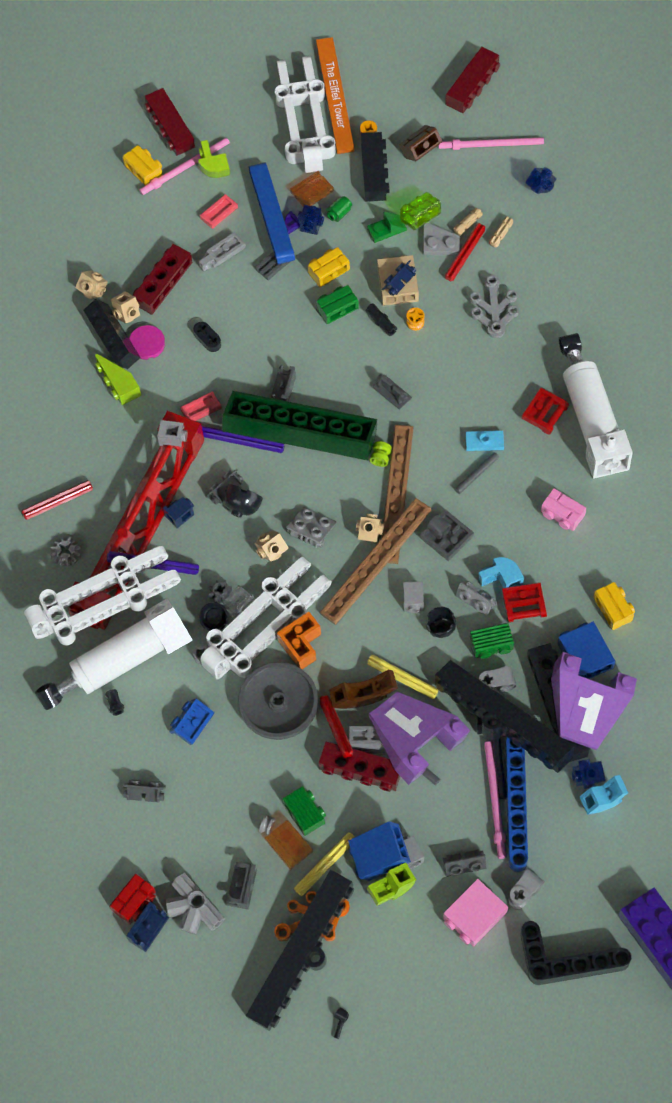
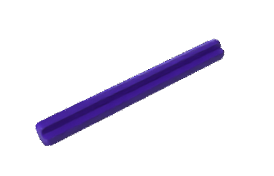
M202 426L205 438L283 453L285 445L283 443L223 432L221 429Z
M109 551L107 553V562L111 563L117 556H124L127 560H130L138 555ZM166 559L164 562L151 567V569L176 570L178 573L196 575L199 572V565Z

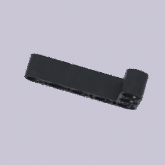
M527 921L521 928V941L530 981L535 985L624 971L629 967L632 959L628 949L614 948L547 960L539 925L534 921ZM533 929L536 935L529 937L525 934V930ZM536 949L540 952V955L533 957L529 954V951ZM616 956H624L627 962L619 963L616 960ZM603 959L606 965L599 967L596 965L595 960ZM581 962L586 968L584 970H577L574 964ZM562 966L565 972L558 974L554 971V967ZM540 969L544 972V976L538 978L533 974V971Z

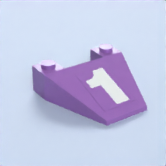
M563 652L554 664L551 678L558 734L561 738L597 750L634 696L637 678L618 672L610 681L609 686L579 676L582 658Z
M400 692L393 694L369 713V717L395 771L408 785L421 776L429 765L418 753L421 747L436 736L451 751L470 732L469 728L456 715Z

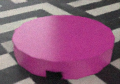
M151 325L136 328L129 337L141 357L140 359L143 360L158 357L165 348V337L162 331Z

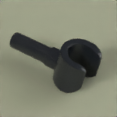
M341 1007L334 1016L340 1020L334 1035L336 1039H339L342 1027L349 1017L348 1012Z

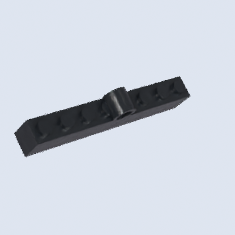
M452 660L435 674V686L440 692H445L454 702L460 703L471 714H475L482 719V734L486 739L497 740L501 736H506L516 746L525 749L531 757L539 759L548 769H553L557 773L574 758L573 745Z
M330 869L248 1010L246 1017L268 1031L272 1027L275 1028L281 1017H279L281 1010L286 1009L291 1001L289 997L292 991H297L302 982L300 977L303 972L307 973L309 969L318 971L325 967L327 957L321 949L323 946L321 941L325 935L328 936L334 926L332 924L334 918H339L344 909L342 905L345 899L349 900L354 892V888H352L354 885L351 880ZM314 955L320 956V959L317 962L311 961V958Z

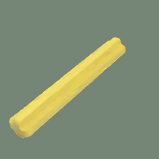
M375 655L369 657L367 663L369 666L382 673L388 669L393 670L397 681L431 699H435L438 695V689Z
M348 832L294 887L298 895L303 896L350 848L348 840L355 838L352 833Z

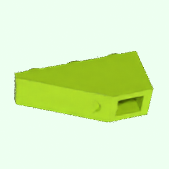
M99 354L95 355L97 361L94 363L99 373L102 372L104 374L103 380L107 387L111 386V393L115 400H119L121 405H124L142 396L139 385L129 371Z

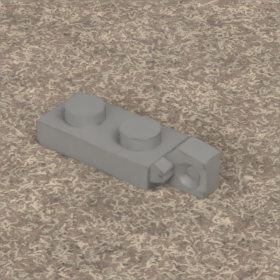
M234 232L206 250L207 253L204 255V258L199 261V267L204 272L211 267L215 268L246 248V244Z

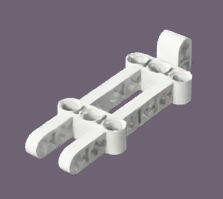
M311 56L302 57L306 81L295 83L289 82L286 61L279 60L277 61L280 85L275 88V101L277 106L285 108L290 135V141L285 145L286 160L290 164L304 163L305 173L323 171L322 160L330 159L336 154L334 138L326 136L320 102L325 98L324 83L321 80L315 79ZM310 104L316 137L300 139L294 106Z
M158 546L130 560H127L124 556H117L111 562V569L57 594L51 589L42 591L39 596L42 608L40 605H33L24 611V615L35 638L41 639L55 633L61 644L70 645L75 640V633L129 607L138 612L144 610L147 606L146 599L174 587L181 581L176 570L167 571L142 584L139 583L136 574L164 562L168 558L165 548ZM119 566H125L122 570L117 569ZM127 582H133L130 586L125 585ZM117 583L119 584L123 593L68 618L64 608ZM137 597L142 598V599H141L140 601H138V602H134V601H133V600H134L135 598H137ZM48 599H54L51 603H45ZM56 615H62L59 619H53ZM64 631H69L68 635H61Z
M304 557L299 558L278 579L273 577L264 579L262 582L263 593L223 631L213 629L207 633L208 648L201 656L202 666L217 680L223 677L230 669L239 677H248L253 670L251 662L277 638L278 631L307 613V609L330 587L331 580L322 575L298 598L288 589L311 566V563ZM274 587L275 590L268 591L267 588ZM283 599L289 600L287 603L280 602ZM271 605L278 609L281 614L243 650L233 642ZM297 611L303 612V614L299 616L294 615V613ZM213 639H220L218 643L211 642ZM228 651L234 652L231 656L225 655ZM245 663L248 665L246 668H239L240 664Z

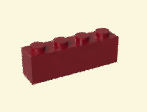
M481 47L446 93L445 105L461 113H464L467 108L469 109L475 97L481 94L483 86L490 82L492 74L499 70V54Z
M164 88L145 95V110L147 113H151L154 125L159 126L162 138L167 139L166 142L170 151L173 150L176 156L195 148L193 135Z

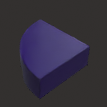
M292 211L286 215L284 222L289 235L301 227L302 222Z

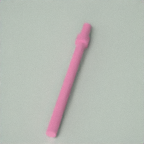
M544 138L468 141L452 139V141L440 143L439 149L453 148V150H460V148L542 145L544 144Z
M224 138L210 147L211 154L230 144L228 138ZM197 154L161 177H155L150 180L149 184L139 189L140 193L144 195L153 189L160 188L164 182L198 163V159H202L200 154Z
M489 741L485 742L484 746L495 829L493 837L494 843L497 845L498 859H505L506 835L503 833L493 745Z

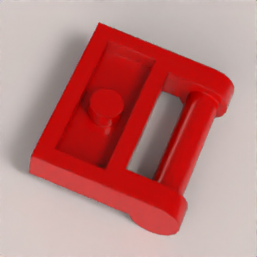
M540 388L522 414V419L550 435L553 431V426L563 411H566L570 405L566 400ZM553 404L557 405V409L548 422L542 421Z
M541 583L502 588L508 623L524 618L547 617ZM538 604L539 607L538 609L513 612L512 608Z

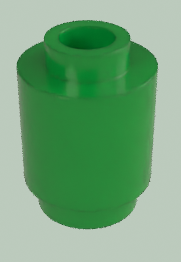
M345 196L338 197L326 209L327 217L331 221L339 222L351 210V201Z

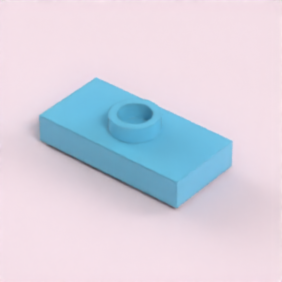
M503 431L466 432V451L504 450Z

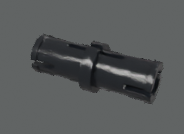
M374 303L370 304L365 311L373 318L375 324L380 326L388 336L395 334L397 327L388 319V316L385 313L383 314Z

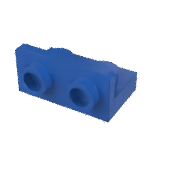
M197 698L191 701L188 700L181 708L183 712L179 717L176 716L170 724L172 728L169 730L171 734H177L190 745L195 742L215 713Z

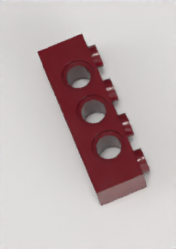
M172 244L170 248L165 250L161 260L155 263L151 273L144 277L143 283L133 292V296L136 297L140 309L153 315L193 263L190 252L175 244Z
M325 741L319 760V770H322L324 774H337L345 780H358L366 786L376 785L381 790L388 792L397 790L401 776L395 771L390 759L353 749L351 757L344 758L338 744ZM338 760L346 761L342 766L336 764ZM358 765L365 766V769L363 771H357L355 767ZM378 770H381L385 774L383 776L378 777L374 773Z

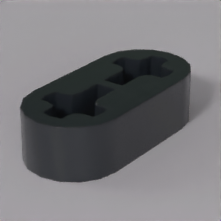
M202 321L194 325V336L209 352H216L221 348L219 335L206 322ZM209 339H210L212 342H216V344H215V345H214L213 343L210 344Z

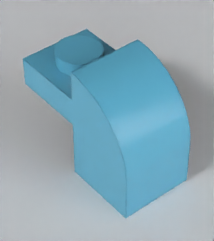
M498 557L493 559V567H485L479 572L478 581L482 587L500 580L503 588L523 585L524 576L514 561Z
M617 775L602 786L589 788L580 796L587 815L595 814L620 804L622 798L628 794V790L621 776Z

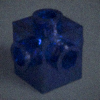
M546 167L534 168L525 183L537 194L548 193L553 189L557 178Z
M304 205L303 210L299 211L297 217L301 232L318 234L319 228L322 227L324 222L321 208Z
M590 759L578 761L579 765L572 767V779L576 783V787L583 786L584 789L596 787L595 783L606 781L602 761L591 763Z

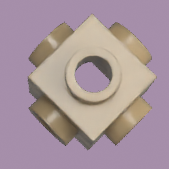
M92 270L81 273L75 288L84 293L83 295L86 298L102 297L105 293L108 281L102 278L103 276L98 272Z
M123 292L111 299L112 312L117 320L129 323L140 316L139 303L133 295Z
M366 513V517L362 516L361 520H357L356 531H359L358 540L379 541V535H383L384 524L381 523L382 519H377L378 515ZM369 524L373 527L371 531L367 528Z
M274 530L262 534L258 538L259 540L254 543L259 557L270 562L279 559L281 554L289 549L280 533Z

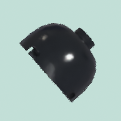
M229 484L225 492L224 502L227 508L232 510L231 514L242 518V515L250 516L259 509L263 497L252 491L241 489L242 487Z

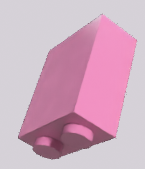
M477 879L446 910L443 915L444 924L452 931L455 929L460 934L459 938L466 945L471 944L474 947L508 912V906Z

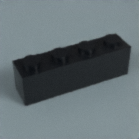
M382 132L361 133L365 202L386 201V193H390L389 183L385 182V179H388V168H384V164H387V153H383V150H386V139H382Z
M95 299L83 310L115 364L129 369L141 358L107 303Z

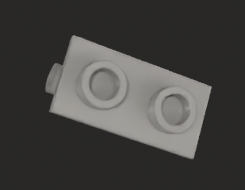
M461 582L455 596L488 616L490 609L494 608L497 603L494 600L495 598L485 592L480 595V589L470 582Z

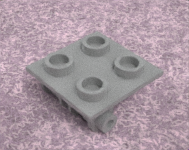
M303 507L286 528L290 536L296 537L301 541L306 537L305 543L310 541L309 544L316 548H322L325 542L323 541L337 522Z

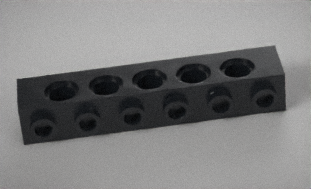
M551 643L528 649L527 659L553 731L559 736L553 689L548 684L552 682L554 664L558 659V653L556 649H552ZM548 664V665H550L552 668H551V669H544V668L542 667V665ZM566 740L574 746V758L570 762L588 757L591 748Z

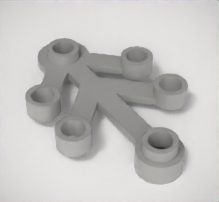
M490 275L485 280V288L490 293L491 305L481 299L479 292L471 293V303L479 306L472 309L471 316L488 327V334L492 338L497 339L505 334V326L519 315V308L516 305H511L508 308V314L499 320V315L512 302L517 300V292L509 290L506 298L498 305L497 290L500 281L496 276ZM482 309L492 316V321L482 315Z

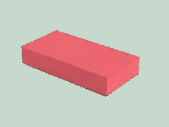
M225 194L200 215V219L213 229L238 208V204Z
M212 391L181 406L180 410L184 417L197 421L222 407Z

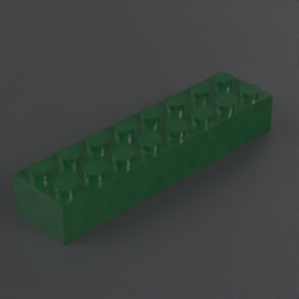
M232 391L222 415V431L368 461L376 438L377 419Z

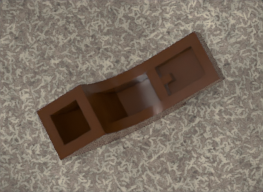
M388 669L366 681L357 683L342 682L329 689L333 708L349 709L382 701L387 698V694L398 689L393 670Z

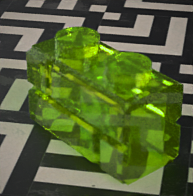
M426 192L401 207L400 220L411 229L416 230L441 214V202Z

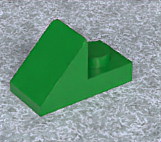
M383 212V220L367 226V230L374 243L407 231L401 216L389 212Z

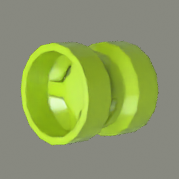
M382 441L375 442L370 462L379 467L387 466L389 462L388 455L391 453L392 446Z

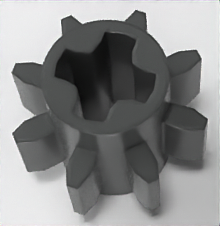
M216 580L214 586H209L211 591L209 598H215V602L225 605L228 599H232L230 594L232 586L227 587L226 581L218 582Z

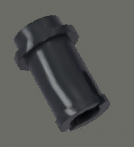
M111 689L107 691L105 695L110 705V713L114 716L122 714L125 707L119 699L117 690Z

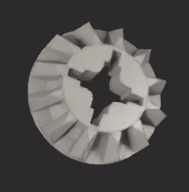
M61 537L51 547L53 561L61 566L74 564L81 555L80 545L77 540H73L71 537ZM61 547L65 549L69 547L70 555L67 553L62 554Z

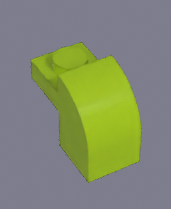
M208 140L201 141V148H198L202 158L198 159L200 170L211 178L229 176L230 169L226 153L212 156Z
M403 863L389 870L385 878L368 885L367 890L376 906L390 899L395 900L413 887L416 878L407 863Z

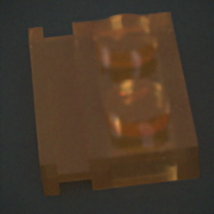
M319 171L290 188V193L295 196L296 200L305 209L334 191V187L324 176H321Z
M288 820L273 830L270 835L264 837L265 841L290 870L313 853V849Z

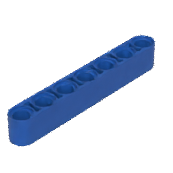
M264 162L248 166L277 265L295 261L293 247L267 164Z
M507 737L508 858L511 870L522 872L527 867L528 861L525 749L513 747L510 744L512 740ZM512 760H518L521 764L519 766H514L510 762ZM513 779H518L521 781V784L514 785L511 783V781ZM514 798H518L522 801V803L516 805L513 804L511 800ZM520 818L523 822L515 824L512 822V819ZM515 837H519L523 842L516 844L512 840ZM515 857H520L524 860V862L521 864H516L513 861V859Z

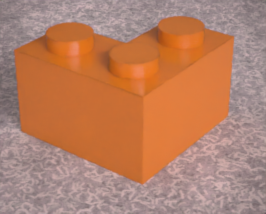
M307 612L278 631L277 637L280 645L300 669H304L316 661V652L309 643L321 635V628L312 614Z

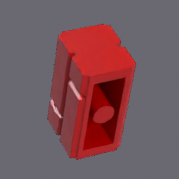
M134 874L109 907L127 923L136 922L146 904L148 905L149 902L154 901L156 897L155 888L140 876Z

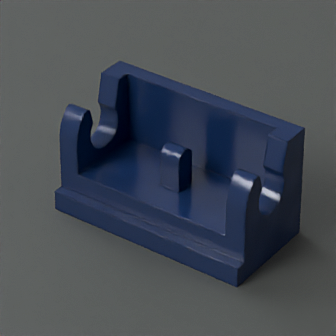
M149 902L126 935L128 941L144 952H147L169 917L165 911H160L156 908L155 904Z

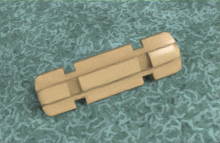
M475 208L471 211V214L469 213L453 228L455 234L461 236L465 229L467 230L477 221L476 219L482 217L483 213L481 210Z
M508 216L503 219V223L499 225L489 240V244L495 248L499 246L500 241L508 232V228L513 224V219Z

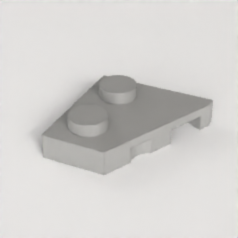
M424 222V255H458L460 251V236Z

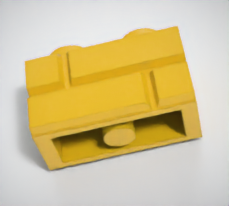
M137 145L123 155L124 166L145 186L155 177L159 178L162 176L161 163L157 159L153 160L147 149H142Z
M338 247L333 250H327L323 256L318 259H312L308 264V273L320 288L350 270L348 258L343 255V252Z
M615 582L596 590L593 597L612 630L631 622L635 613L633 605L630 602L627 603L624 598L625 592L621 586L618 587Z

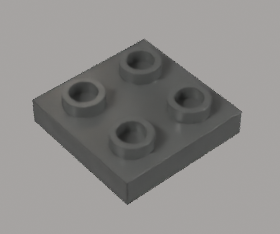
M447 510L441 515H435L428 523L427 528L420 534V538L447 561L474 536L472 530Z

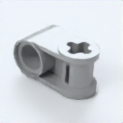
M510 666L484 671L478 678L496 692L510 691L517 686Z
M527 869L510 891L508 903L511 908L516 910L524 908L530 899L541 889L545 881ZM519 895L522 897V899H515V897H518Z

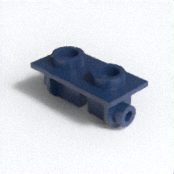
M411 260L406 264L402 262L395 269L397 273L395 276L391 274L384 281L386 285L382 290L387 287L389 289L388 293L392 296L399 293L405 286L401 279L407 284L416 275L415 267L408 265Z

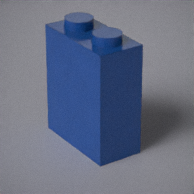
M594 621L589 624L587 622L583 623L573 631H564L558 637L557 645L562 653L565 652L582 658L579 676L591 679L614 668L615 659Z
M389 821L348 840L350 845L349 852L354 858L355 871L360 879L371 881L403 863L411 862L399 824Z

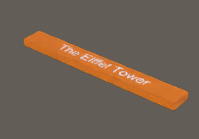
M333 37L317 39L316 45L337 154L354 152Z

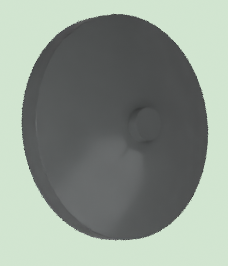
M270 663L259 667L245 679L239 693L240 713L245 724L256 734L274 740L288 739L303 732L313 721L318 709L317 689L311 677L299 667L288 663Z

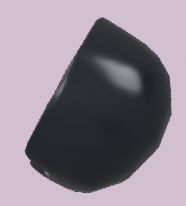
M217 602L206 604L199 612L200 624L208 631L223 629L229 619L227 609Z
M436 607L427 615V629L433 637H448L456 628L454 613L447 607Z

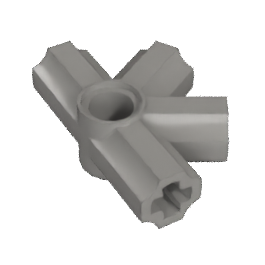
M186 873L179 875L171 884L181 896L166 899V907L169 917L183 915L179 929L191 934H197L202 920L213 931L225 920ZM196 898H203L200 906H194L193 903Z

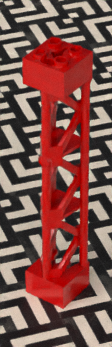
M167 410L162 420L183 423L184 429L187 431V440L182 442L181 447L164 444L159 447L90 578L109 569L111 565L110 562H107V553L109 551H119L134 555L145 553L164 517L163 508L165 506L169 507L190 465L195 460L204 443L201 423ZM174 448L177 450L173 476L159 483L156 479ZM183 448H184V450H185L186 453L188 454V458L186 459V461H185V463H184V465H183V467H182V469H181V471H180L181 460H182V454H183ZM170 486L171 490L165 501H163L159 491ZM147 501L150 503L147 525L145 528L132 534L129 530L142 505ZM157 505L161 509L154 520L155 507ZM144 537L145 539L137 552L132 542ZM117 583L68 606L70 616L110 599L111 596L106 593L115 588L118 589L115 596L123 593L119 584ZM112 616L90 627L105 630Z

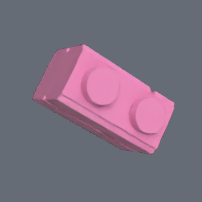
M554 488L543 502L541 512L548 520L554 519L563 529L574 531L584 518L586 507Z

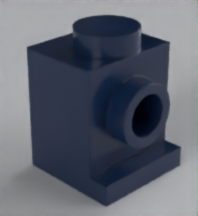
M182 497L172 502L169 508L165 506L163 508L164 515L176 528H179L194 516V505L188 498Z

